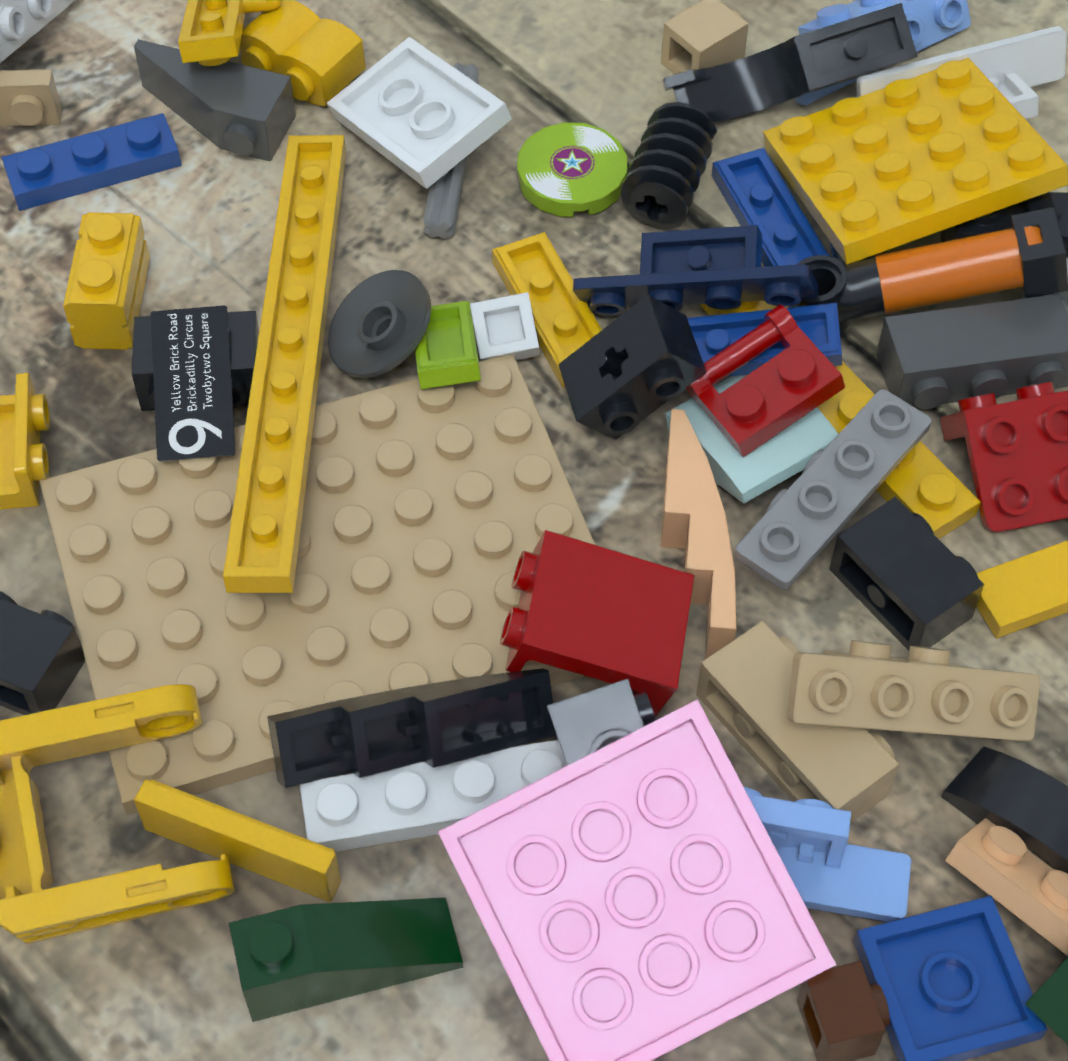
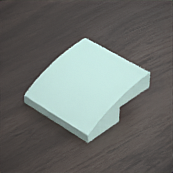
M747 375L731 376L713 387L720 394ZM693 398L673 408L685 411L708 458L715 483L743 504L805 469L812 456L820 449L825 450L838 435L826 417L818 408H815L757 449L742 457ZM671 410L665 413L668 431L670 428Z

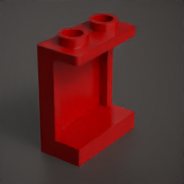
M545 530L532 553L522 551L513 575L512 588L520 590L521 594L518 608L511 606L501 633L500 645L509 647L505 671H521L525 663L532 660L611 684L628 679L631 690H634L633 695L642 692L647 693L656 717L678 689L695 575Z

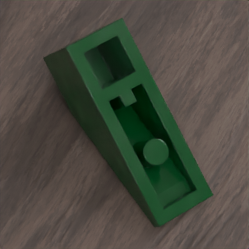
M446 897L302 904L229 923L242 992L252 1022L463 968V961Z

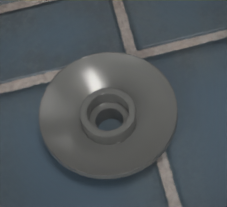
M403 270L383 271L357 285L342 301L330 325L328 349L336 366L350 376L371 378L382 375L401 364L418 346L428 327L431 315V299L426 286L415 275Z

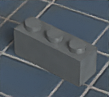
M1054 294L888 316L884 318L876 356L888 391L913 407L920 409H932L942 404L958 402V400L995 393V397L998 398L1000 396L1016 394L1015 389L1047 382H1053L1054 390L1068 387V315L1060 295Z

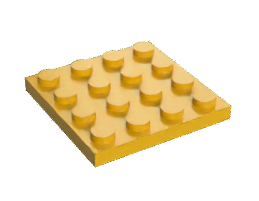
M970 58L943 63L933 71L910 79L893 81L880 90L857 98L842 99L832 107L807 116L792 117L779 126L762 131L766 151L846 265L1068 185L1067 164Z

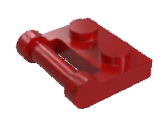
M781 304L764 315V323L706 361L704 366L707 372L686 387L689 394L742 457H745L845 389L842 374L798 327L792 315ZM777 342L784 346L785 350L719 394L713 387Z

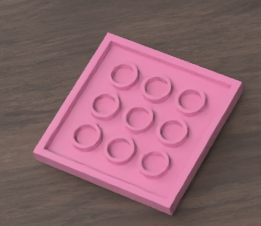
M698 699L438 831L549 1061H652L836 965Z

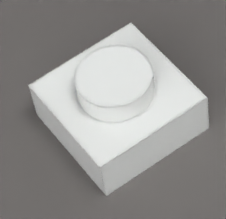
M528 292L470 304L480 361L514 355L516 360L540 356Z

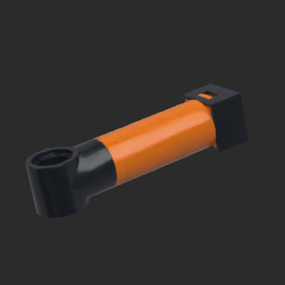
M1051 207L1011 215L1012 228L871 256L847 265L830 242L832 257L815 255L803 259L796 264H805L810 267L818 283V297L801 299V302L793 305V307L837 303L839 330L841 333L849 327L853 320L1021 287L1023 288L1025 298L1068 291L1066 250L1055 209Z

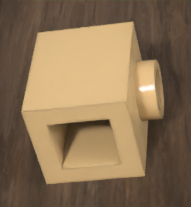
M702 0L691 7H686L675 17L664 23L661 64L672 73L678 74L691 69L709 68L744 58L749 23L738 12L730 9L720 0Z

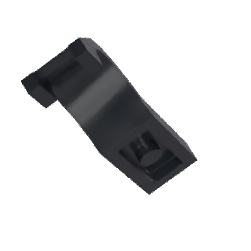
M899 3L792 37L767 50L729 63L709 68L687 70L665 77L662 81L665 91L673 89L677 102L694 105L704 111L713 120L714 124H718L780 105L807 93L858 78L860 75L912 61L918 56L903 5Z

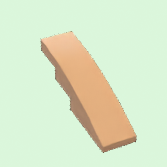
M671 409L661 547L686 549L684 572L695 575L690 603L708 605L705 659H707L735 640L737 629L735 567L726 514L708 458L685 411Z

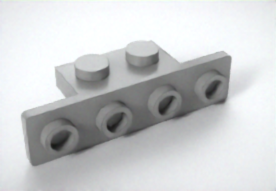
M885 389L879 390L825 450L820 449L812 456L802 475L788 490L783 489L776 495L769 505L766 514L737 544L735 558L779 588L788 589L929 431L932 419Z

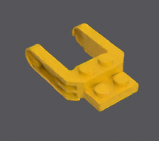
M185 684L165 685L0 720V927L26 944L200 905L234 893L235 889L227 854H221L220 860L198 862L166 870L161 864H156L51 888L53 876L38 786L31 779V769L35 766L169 738L198 728L202 724L194 686Z

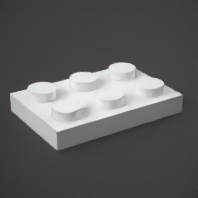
M408 37L327 102L337 121L426 189L512 120L508 108L502 100L411 37Z

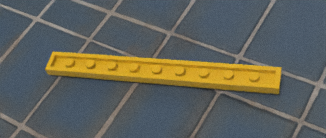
M344 135L288 136L223 571V580L227 593H293L346 160Z

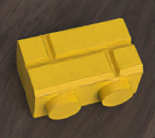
M87 212L81 218L78 232L80 239L76 242L63 303L68 323L71 324L70 331L75 346L84 349L128 350L133 348L134 317H139L150 261L147 242L144 240L145 233L141 217L134 215V213Z

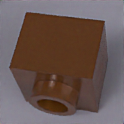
M861 961L829 968L801 984L797 1004L817 1061H854L876 1054L886 1031L885 1027L890 1025V1013L882 988L878 983L869 984Z

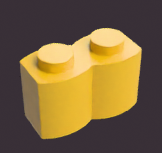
M281 0V4L277 9L263 11L242 31L240 51L243 65L291 76L293 97L300 101H307L318 106H326L328 101L340 93L366 69L363 40L354 31L335 20L320 19L312 10L295 0Z

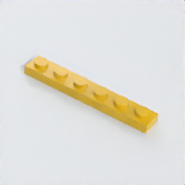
M765 301L741 302L740 307L729 310L714 309L706 304H700L709 316L770 310L776 307ZM843 361L842 366L835 367L842 374L845 389L817 407L838 434L875 395ZM921 441L915 445L876 489L887 502L896 497L911 513L921 515L929 523L934 535L938 539L974 518L981 503Z

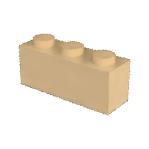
M761 621L701 662L696 695L793 802L800 799L824 801L831 805L833 809L851 811L850 823H852L889 795L899 763L895 760L893 750L888 742L875 731H867L865 728L801 724L792 722L787 718L793 657L800 651L791 640L784 636L778 637L764 621Z

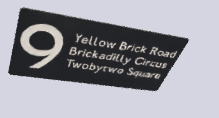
M227 306L152 311L151 334L157 460L171 461L234 455L236 452Z

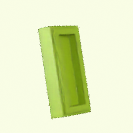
M470 301L431 306L428 327L420 343L415 348L420 389L481 381Z

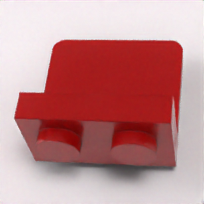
M1053 382L1015 389L1018 400L997 404L995 393L958 400L960 412L940 417L944 441L965 437L977 499L981 502L979 509L982 524L990 532H1002L1068 518V390L1055 393Z

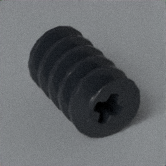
M673 102L666 103L655 109L650 116L647 128L641 137V143L635 151L634 160L628 168V175L621 185V199L625 208L643 224L656 229L671 230L680 227L686 220L688 208L694 200V192L700 185V176L705 172L706 162L712 154V140L717 133L713 120L704 111L691 104Z

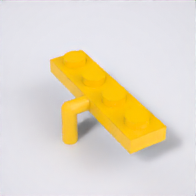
M188 0L178 39L182 63L198 61L203 66H216L229 61L231 57H238L245 14L275 10L280 6L281 0Z

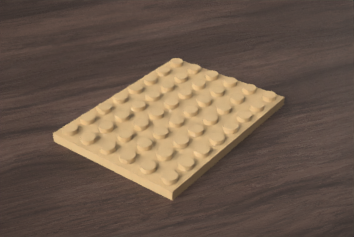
M514 355L479 361L481 381L420 389L419 378L316 405L293 593L226 592L223 571L245 425L234 428L236 452L234 455L158 461L157 449L50 477L47 480H39L95 699L98 700L174 684L191 685L196 688L202 724L198 728L169 738L109 750L122 804L127 815L138 812L134 798L145 779L149 781L152 779L194 795L276 770L267 716L400 688L508 673V671H505L509 647L500 645V638L511 606L518 608L521 591L512 588V580L522 551L532 553L545 530L595 545ZM532 660L527 661L521 670L540 668L548 670L551 686L584 677V675Z

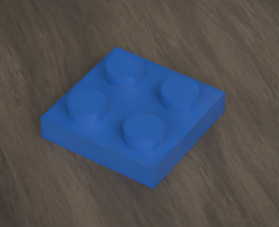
M992 896L856 931L853 943L869 984L878 983L888 1004L890 1025L885 1028L898 1061H964L1041 1040L1048 1030L1046 1024L1025 1005L1033 993Z

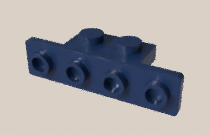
M757 225L642 233L640 274L575 278L573 280V292L580 301L587 303L593 313L603 316H616L623 314L625 308H631L647 294L677 311H680L683 305L706 304L714 309L729 310L740 307L741 302L765 301L774 306L779 304L793 306L799 304L801 299L818 297V283L810 267L805 264L761 267L762 233Z

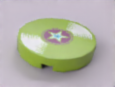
M569 122L547 126L528 137L518 152L517 178L520 182V189L524 198L539 210L559 217H574V211L582 212L585 210H589L588 215L602 212L618 201L621 196V185L627 176V154L620 141L604 129L586 123Z

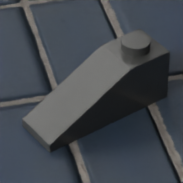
M140 39L137 40L134 50L142 87L218 148L241 156L272 161L296 117L291 76L230 61L216 66H203L198 61L182 63L179 49Z

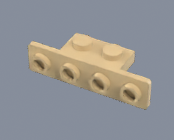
M851 640L849 652L824 650L823 654L797 652L793 657L787 718L792 722L1017 741H1031L1034 738L1040 689V677L1036 674L973 668L949 663L950 650L910 646L909 658L890 656L892 645Z

